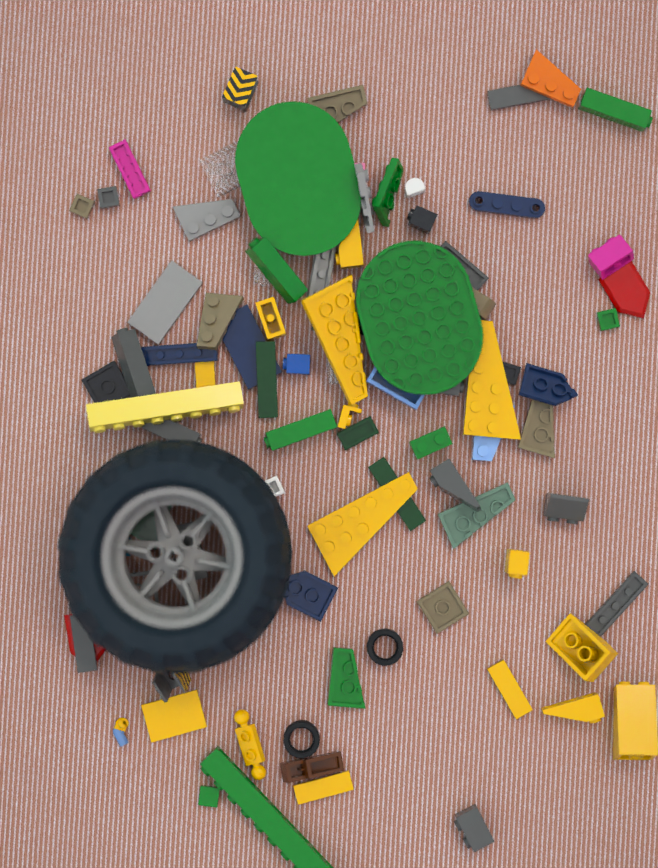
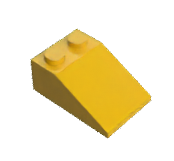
M572 613L564 619L545 641L588 682H594L618 655L603 638Z

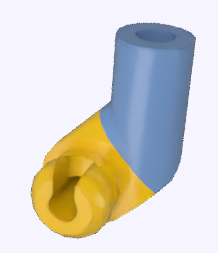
M119 718L113 728V734L120 747L129 743L124 734L129 725L126 718Z

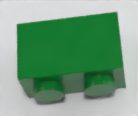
M445 426L409 442L416 460L453 444Z

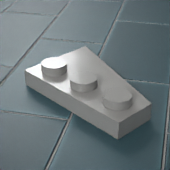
M362 163L354 164L360 198H362L361 215L367 233L375 232L372 219L374 210L372 203L369 202V198H372L371 190L366 184V181H369L368 171L363 169Z
M233 199L173 206L189 242L241 217Z

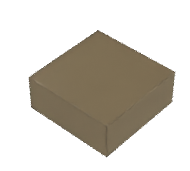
M76 194L69 211L88 220L95 201Z

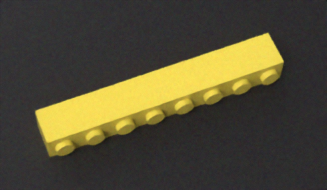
M239 381L86 404L90 432L103 433L106 429L111 428L122 430L125 429V426L131 425L133 427H142L144 423L161 424L164 420L176 422L183 420L184 417L196 419L204 414L216 416L224 411L235 413L243 409L244 402Z

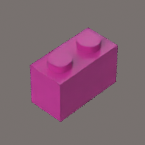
M619 234L608 239L606 244L600 248L593 249L588 255L589 264L603 280L634 260V254L631 247Z

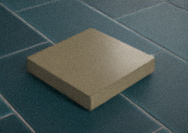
M449 581L417 600L418 605L437 634L469 614Z

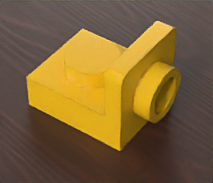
M349 403L343 405L338 428L345 429L346 426H350L352 415H349L350 411L361 414L362 409H358L359 405H349Z

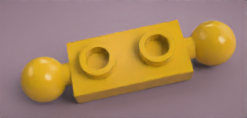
M240 709L234 714L235 722L241 726L236 728L235 732L245 765H252L251 776L255 780H262L266 776V769L260 763L265 761L257 730L255 724L248 725L247 723L249 721V713L244 709Z

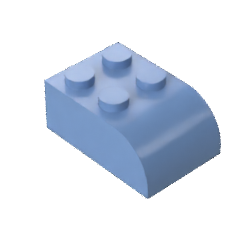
M375 367L366 383L417 410L425 396L396 388L385 380Z

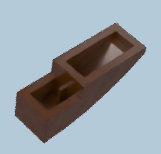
M340 751L280 763L283 782L286 783L344 771Z

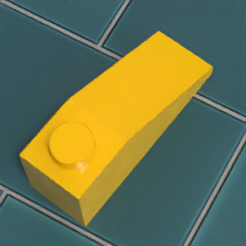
M358 219L349 235L340 243L339 253L335 254L336 265H340L341 269L364 266Z
M596 692L541 708L542 713L546 715L584 722L589 721L590 724L601 721L600 718L605 717L599 694Z

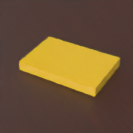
M197 689L171 696L166 703L160 699L141 705L151 743L207 727Z

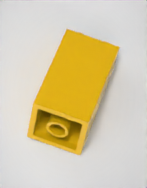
M628 681L619 682L613 690V760H653L658 756L655 685H650V682H638V685H630Z

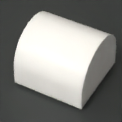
M412 178L407 181L405 186L406 198H411L425 192L426 188L422 180Z
M277 476L265 481L276 497L285 493Z

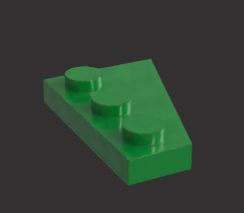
M392 158L390 164L386 166L385 176L379 183L376 197L372 200V207L381 225L385 227L390 225V220H388L389 211L394 210V192L397 193L404 170L398 158Z
M333 647L327 698L328 706L366 709L353 649Z

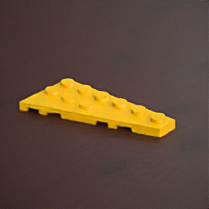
M352 275L300 300L349 405H353L368 396L366 377L363 372V354L360 349L361 338L358 315L355 311V292H353Z
M481 320L483 345L479 359L468 375L463 435L521 440L493 321Z
M409 472L307 526L333 576L351 560L417 491L418 488Z

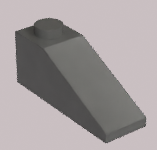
M450 459L430 470L432 476L429 479L435 488L439 486L444 493L477 512L481 511L479 503Z

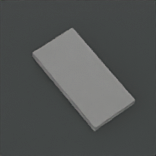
M171 260L127 323L159 345L203 282Z

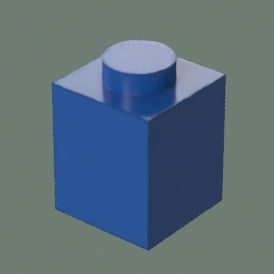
M287 354V358H283V369L286 370L287 374L310 375V355Z

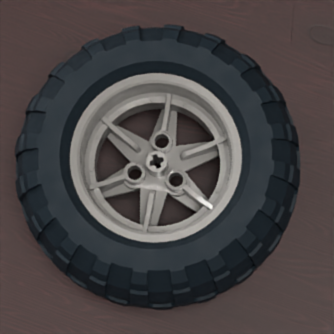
M159 440L118 453L86 479L84 485L68 506L62 532L59 534L60 585L63 586L69 603L68 607L73 617L79 621L83 629L88 633V637L97 646H101L125 664L151 670V672L195 673L233 659L264 633L280 609L288 589L292 565V545L287 519L278 499L265 480L247 463L231 453L210 444L191 440ZM167 506H187L202 512L203 515L180 533ZM154 510L158 541L129 540L138 522ZM213 523L217 526L223 537L226 557L198 548ZM187 535L191 536L194 540L193 545L190 547L183 543V539ZM153 547H158L161 550L159 558L152 556L151 550ZM126 553L154 563L140 589L135 585L129 574ZM178 553L180 557L176 560V558L172 559L171 555ZM179 569H184L187 572L185 580H180L177 577ZM194 571H224L216 588L207 597L200 600ZM172 579L187 605L168 606L155 602L150 597Z

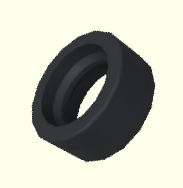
M387 628L379 629L369 637L367 652L371 660L376 664L389 666L401 658L403 642L394 630ZM381 636H389L396 643V651L389 658H381L374 651V643Z
M298 720L287 727L283 743L290 755L296 758H307L318 749L320 735L314 724L309 721ZM298 728H306L313 736L312 745L303 751L295 749L290 741L292 732Z

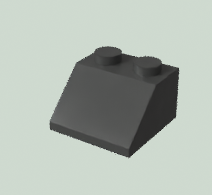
M546 493L543 516H547L548 521L559 522V518L567 519L566 523L578 525V521H584L589 499Z

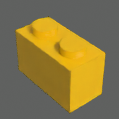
M274 297L256 302L268 341L285 336L286 332Z
M506 549L504 572L508 573L511 578L522 579V575H528L530 552Z

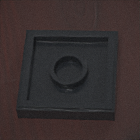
M115 361L81 380L94 403L126 399L130 396L124 376Z

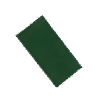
M371 416L340 431L337 433V436L346 451L378 434L379 431Z

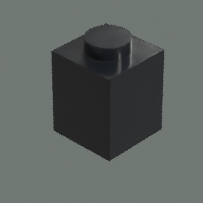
M416 205L415 210L411 209L407 216V219L410 220L408 226L429 234L438 214Z

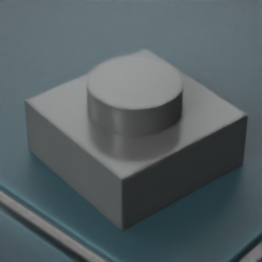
M116 186L97 189L101 209L120 206Z

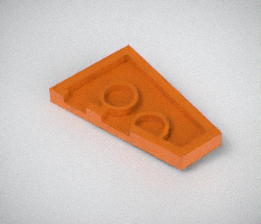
M536 49L520 86L573 108L581 88Z

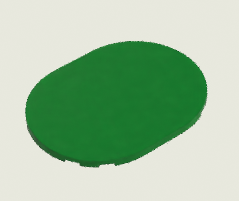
M303 102L278 103L254 116L241 133L235 155L236 172L253 227L261 237H266L275 249L287 254L312 256L334 248L349 235L355 226L360 213L362 199L359 194L353 156L343 129L327 112Z
M415 240L391 245L379 252L367 264L358 283L356 305L368 352L377 371L396 388L419 395L441 393L461 383L475 367L483 345L481 318L469 276L462 264L446 249L429 242Z

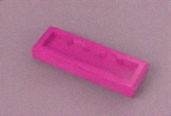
M126 139L108 147L133 199L135 200L151 192Z

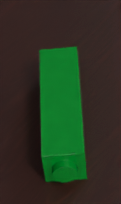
M588 87L584 91L578 108L584 112L641 132L646 127L649 128L653 117L650 116L652 110Z
M256 237L248 243L249 248L245 250L246 254L287 304L296 302L308 291L307 287L266 237L259 239Z
M329 409L266 432L267 437H264L267 449L271 447L272 451L335 429L337 425L332 411Z

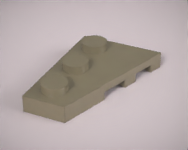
M363 85L307 98L308 104L324 110L338 123L367 105Z
M205 294L197 340L198 349H218L227 332V327L231 320L234 319L239 305L244 300L243 296Z
M531 400L521 440H519L517 448L555 459L553 405Z

